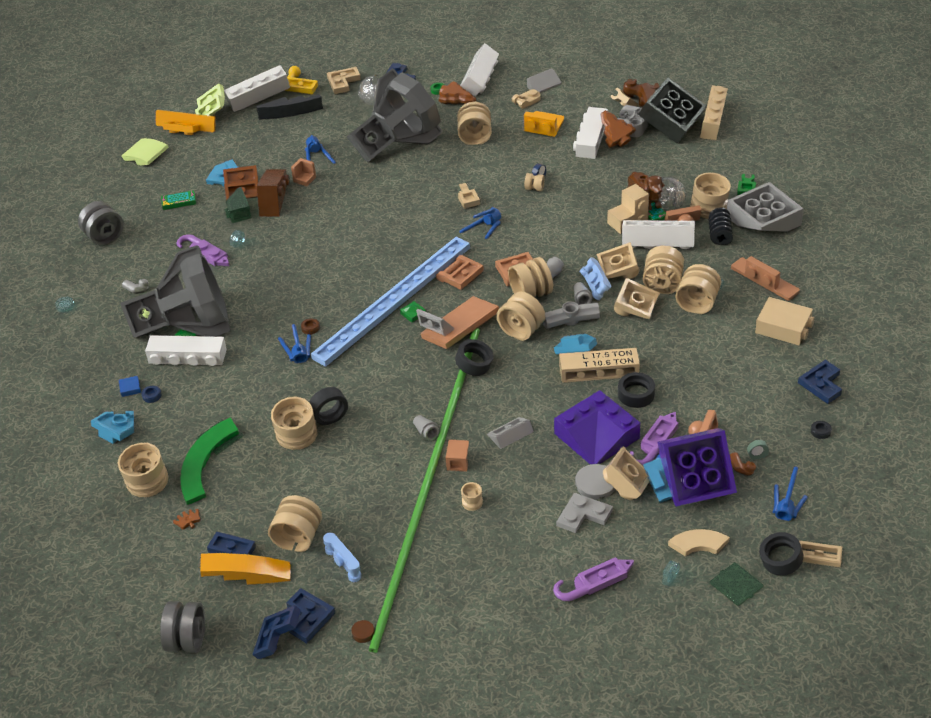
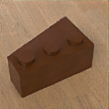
M266 169L258 182L259 217H280L286 188L290 183L286 169Z

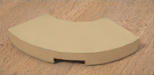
M689 530L671 538L668 541V546L684 556L696 551H709L717 554L729 542L730 537L712 530Z

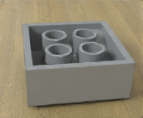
M770 182L731 198L727 203V210L731 214V221L737 226L764 231L788 232L802 224L803 208Z

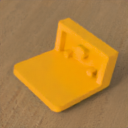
M539 111L534 113L525 112L524 131L555 137L564 122V116Z

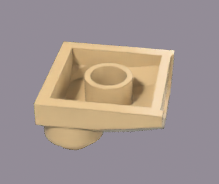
M631 242L597 254L600 266L607 279L618 276L632 279L639 274L640 270Z
M626 278L614 304V310L621 316L633 314L650 319L660 293Z
M624 446L610 464L603 469L605 481L611 484L624 499H637L649 483L644 467Z

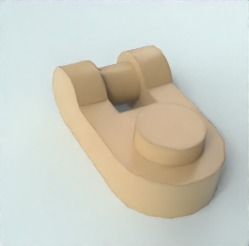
M531 89L521 95L515 94L512 97V102L524 109L540 101V92Z

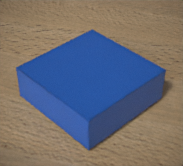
M138 376L119 380L122 397L141 393Z

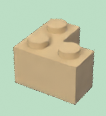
M637 184L622 190V204L608 210L607 223L621 234L623 220H648L649 194Z

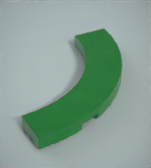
M231 417L206 431L187 453L180 477L181 489L187 505L206 498L202 486V471L212 451L215 448H219L229 439L239 435V431Z

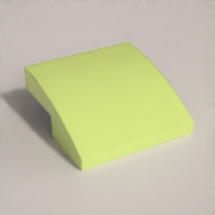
M217 84L197 99L198 108L195 110L196 114L212 116L223 108L225 102L223 85Z
M144 138L126 151L122 158L125 161L135 160L137 165L140 166L149 165L169 147L163 142Z

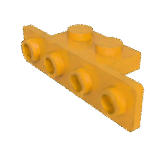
M156 110V126H163V129L169 130V133H179L180 131L184 132L185 135H193L197 131H215V116Z

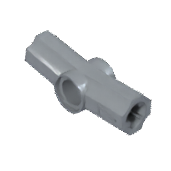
M566 302L561 309L546 312L543 325L547 329L562 324L575 325L578 321L598 319L600 318L598 302L578 305L575 302Z

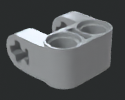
M625 105L619 113L620 118L617 119H623L627 124H632L636 129L630 137L642 136L648 127V122L638 115L642 108Z

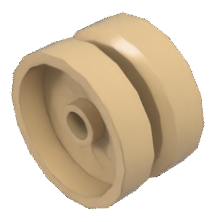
M525 292L513 294L497 312V321L502 330L507 335L521 341L528 339L545 320L543 306L536 298Z

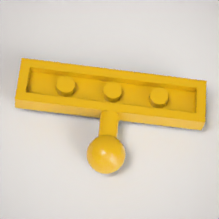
M297 66L290 67L287 77L290 88L284 91L313 94L318 87V81L298 78L301 74L300 68Z

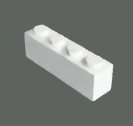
M484 43L476 52L460 86L473 96H476L478 93L481 94L486 88L485 85L490 80L489 76L493 73V68L498 63L497 57L499 53Z
M279 65L227 88L224 92L228 104L235 112L290 88L285 71Z
M588 107L587 113L583 115V122L580 124V132H577V141H574L573 145L576 157L596 158L605 130L600 114L605 110L608 111V109Z
M623 220L622 245L631 242L633 248L644 246V248L651 249L655 246L663 245L689 249L694 247L695 221Z
M150 336L145 352L149 364L214 366L223 364L227 349L224 337Z

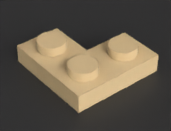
M357 67L327 73V78L334 94L349 91L348 82L361 80Z

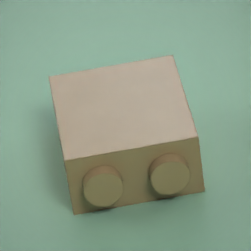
M769 297L757 318L755 333L800 345L802 339L806 340L808 336V327L812 328L813 309Z

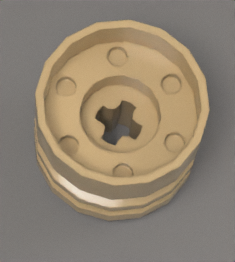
M469 102L464 104L457 114L458 136L461 141L468 145L484 144L490 139L492 134L491 112L483 103Z
M703 173L695 178L690 206L700 205L702 209L700 217L708 219L712 210L721 207L727 209L731 188L729 180L717 173Z
M662 245L651 249L646 256L643 273L644 285L661 294H672L677 291L684 268L682 253L671 246Z
M537 257L533 260H528L526 265L519 263L509 267V282L514 294L525 292L535 298L536 295L540 297L544 294L552 293L553 280L551 272L543 258Z
M695 264L688 267L683 274L675 295L679 306L687 312L697 314L709 312L721 287L720 275L710 266Z
M287 397L280 400L273 407L271 420L276 439L281 446L296 450L308 447L315 441L317 426L313 408L307 400L300 397Z
M137 443L126 448L119 456L118 467L126 487L132 495L138 497L154 496L167 485L169 479L168 472L160 451L155 445Z
M297 495L287 496L282 499L276 511V515L268 529V536L273 543L282 549L292 550L296 542L298 544L295 551H306L310 547L315 532L322 520V512L313 501Z

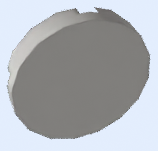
M590 464L581 468L575 477L578 492L591 499L610 496L615 491V488L604 479L603 469L607 466Z

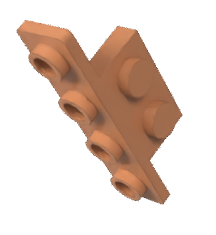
M752 256L748 259L742 257L731 265L732 270L788 301L800 291L799 288L781 279L779 271Z

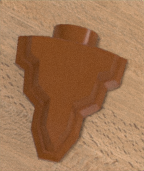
M454 81L448 86L443 85L439 92V102L443 104H467L476 101L472 94Z
M606 110L600 114L602 124L605 127L604 134L607 137L605 141L609 148L617 144L622 147L631 141L630 135L636 131L632 124H627L623 119H617L614 114Z

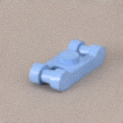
M591 257L587 261L588 264L580 269V273L585 277L592 291V296L596 300H600L603 297V293L611 288V284L599 262Z
M334 533L325 534L323 541L326 545V554L333 555L336 564L346 569L348 579L351 582H358L361 579L358 560Z

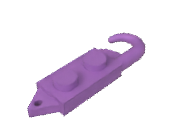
M183 235L177 240L176 244L179 248H182L181 243L183 241H191L190 247L198 245L202 255L205 256L210 264L214 266H229L227 253L204 239L201 240L194 235Z
M676 412L666 416L660 415L642 439L641 449L647 454L643 460H637L642 466L653 461L659 453L657 442L671 439L678 429Z
M615 557L581 572L574 580L576 589L568 593H562L559 590V587L563 584V580H560L554 585V594L562 601H572L586 594L595 593L627 578V573L633 566L634 560H618Z

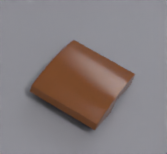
M256 165L223 169L226 201L258 197Z

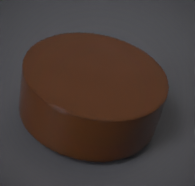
M313 318L304 320L301 323L302 332L310 335L317 333L320 330L319 321Z
M367 620L356 622L351 629L353 639L359 643H366L372 640L374 634L373 624Z

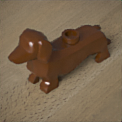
M628 79L624 82L623 92L630 98L634 97V95L638 96L639 107L643 108L647 100L659 88V84H637V79Z
M633 172L628 177V187L637 184L649 194L648 211L652 210L651 203L653 202L657 209L662 208L659 202L663 192L662 187L665 186L662 178L657 175L648 177L645 173Z

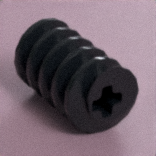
M723 207L712 210L708 218L710 239L715 245H728L733 240L731 214L729 210Z

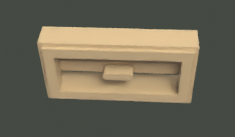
M800 541L802 548L815 550V552L802 550L804 554L803 562L841 567V546ZM824 551L837 553V555L824 553Z

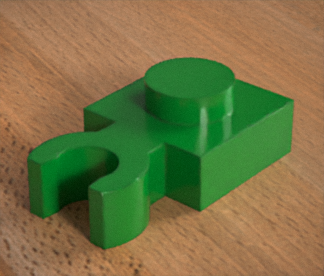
M742 174L741 181L738 183L737 196L756 188V182H754L755 175H752L751 178H746L745 174Z

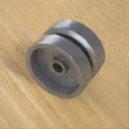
M94 201L82 209L78 218L79 228L97 245H106L116 240L123 231L124 222L122 217L108 203L103 201Z
M179 601L167 602L161 619L160 635L163 650L165 652H178L182 647L185 652H199L205 632L203 604L201 602H188L184 607Z

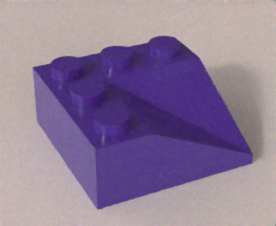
M599 390L555 417L554 434L589 464H601L618 453L623 446L626 448L640 439L641 423Z
M716 428L657 442L661 463L675 506L737 493L725 430Z

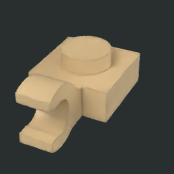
M619 88L615 89L618 91L617 96L611 95V98L615 101H621L620 104L623 106H638L637 102L625 95Z
M466 183L459 184L461 191L458 193V199L463 208L480 205V199L474 189L469 190Z

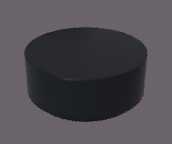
M816 421L811 425V434L815 438L826 439L830 437L832 427L829 423Z

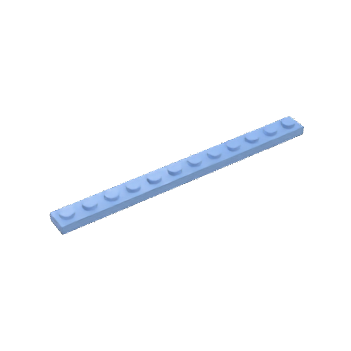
M458 237L452 239L312 352V359L325 367L435 278L437 273L446 269L459 255H463L468 251L470 243Z

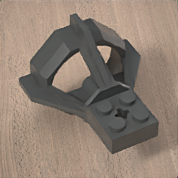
M392 68L377 81L371 117L350 133L347 138L364 160L369 162L393 142L429 144L443 131L438 125L441 123L437 105L421 83L403 72L398 75ZM402 96L405 97L408 100V102L405 103ZM414 110H416L419 118L413 113Z
M198 245L176 253L155 290L120 303L133 338H138L170 325L204 337H216L231 330L221 288ZM181 272L186 287L185 289H183L182 283L178 276ZM190 306L194 307L201 322H196ZM145 309L150 312L148 318L142 317Z

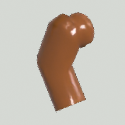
M737 452L730 454L731 464L736 472L747 476L754 473L756 469L755 463L747 461L746 464L742 463Z

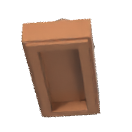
M700 205L666 211L665 221L700 220L702 209Z
M708 410L703 422L698 420L691 423L688 433L694 434L718 428L715 410Z

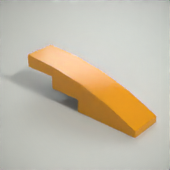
M201 554V577L223 575L224 581L246 579L247 585L291 581L290 562L247 554Z

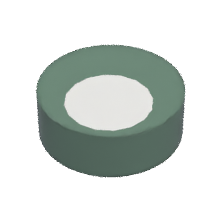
M756 440L748 445L747 452L751 459H761L768 455L769 448L765 441Z

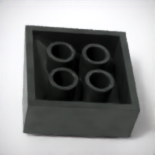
M667 78L647 100L638 115L678 144L707 106L674 81Z

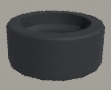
M469 339L460 344L455 361L456 365L464 373L480 376L489 370L494 355L491 348L484 342L477 339ZM472 352L478 354L484 362H473L464 353Z
M628 373L619 380L618 398L628 407H646L655 398V382L649 375L644 373ZM639 385L645 387L648 391L637 395L631 394L625 389L629 386Z
M327 387L319 390L309 402L313 408L314 419L321 425H329L339 421L348 410V401L340 389L336 387ZM337 400L331 409L320 412L326 403Z
M777 532L769 535L763 540L759 549L763 566L774 575L785 576L792 574L803 563L804 554L800 541L794 535L787 532ZM781 546H788L795 551L789 559L784 561H774L769 559L768 556L772 550Z

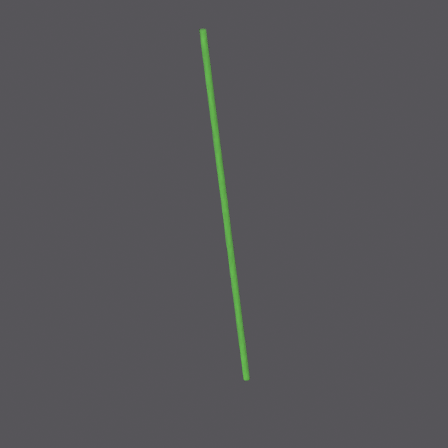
M478 328L472 331L470 339H478L480 333ZM467 352L465 355L471 360L473 353ZM459 370L370 643L369 652L377 653L466 377V373L462 370Z

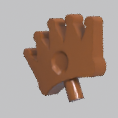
M190 509L189 515L183 511L184 517L177 515L179 521L173 520V523L181 529H185L189 525L193 529L195 528L193 523L201 521L199 510L195 509L196 512L194 513Z

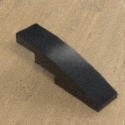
M316 94L307 98L301 95L289 100L283 97L258 105L256 108L258 119L264 120L314 112L323 109L321 95Z

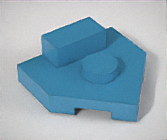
M233 160L216 165L206 179L207 184L213 185L215 183L224 186L223 169L238 168Z
M587 334L564 336L561 342L554 347L555 354L590 351L597 345L596 338Z
M126 411V414L104 412L91 420V426L98 429L99 437L114 444L117 440L121 441L134 433V411Z
M661 458L643 464L659 503L672 499Z

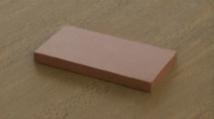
M473 296L442 318L454 327L452 332L444 336L430 329H425L421 332V337L424 340L448 349L496 315L499 306Z

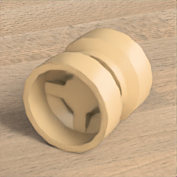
M527 173L524 185L525 190L536 189V191H542L545 176L540 174L534 176L531 173Z
M474 482L463 485L461 488L463 507L470 511H475L482 507V487Z

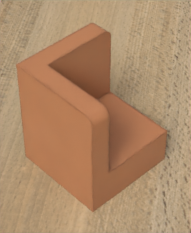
M300 158L291 167L293 182L308 186L316 178L314 162Z
M448 441L446 453L447 470L467 471L469 441Z

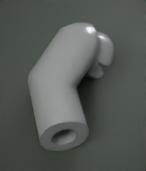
M140 279L139 284H134L129 280H125L122 283V287L132 293L144 292L149 288V282L146 279Z

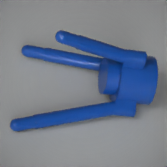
M311 135L307 138L305 151L308 161H310V152L321 150L333 164L336 163L323 148L322 144H320L317 137Z
M494 207L478 213L473 218L484 217L459 232L463 233L484 221L487 225H493L485 236V239H488L495 228L501 224L499 221L501 213Z
M293 324L292 329L296 345L293 346L292 350L290 351L281 337L278 340L289 355L290 361L295 363L306 362L311 357V335H307L305 348V346L300 344L296 325Z
M794 467L786 497L780 502L779 486L777 484L774 485L773 513H775L778 519L790 521L792 518L796 519L798 511L808 498L804 495L796 507L794 502L790 500L798 467Z

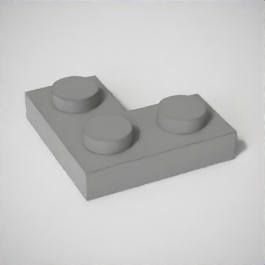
M574 493L558 518L556 526L576 533L584 519L605 525L613 511V506Z

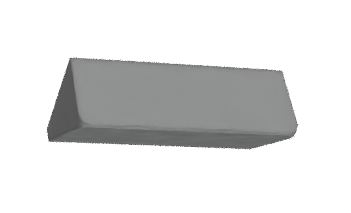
M552 68L527 78V88L529 90L535 89L540 93L562 84Z
M420 309L416 310L420 326L444 336L454 330V327L444 319Z
M518 417L489 432L487 435L502 449L534 431L530 420Z

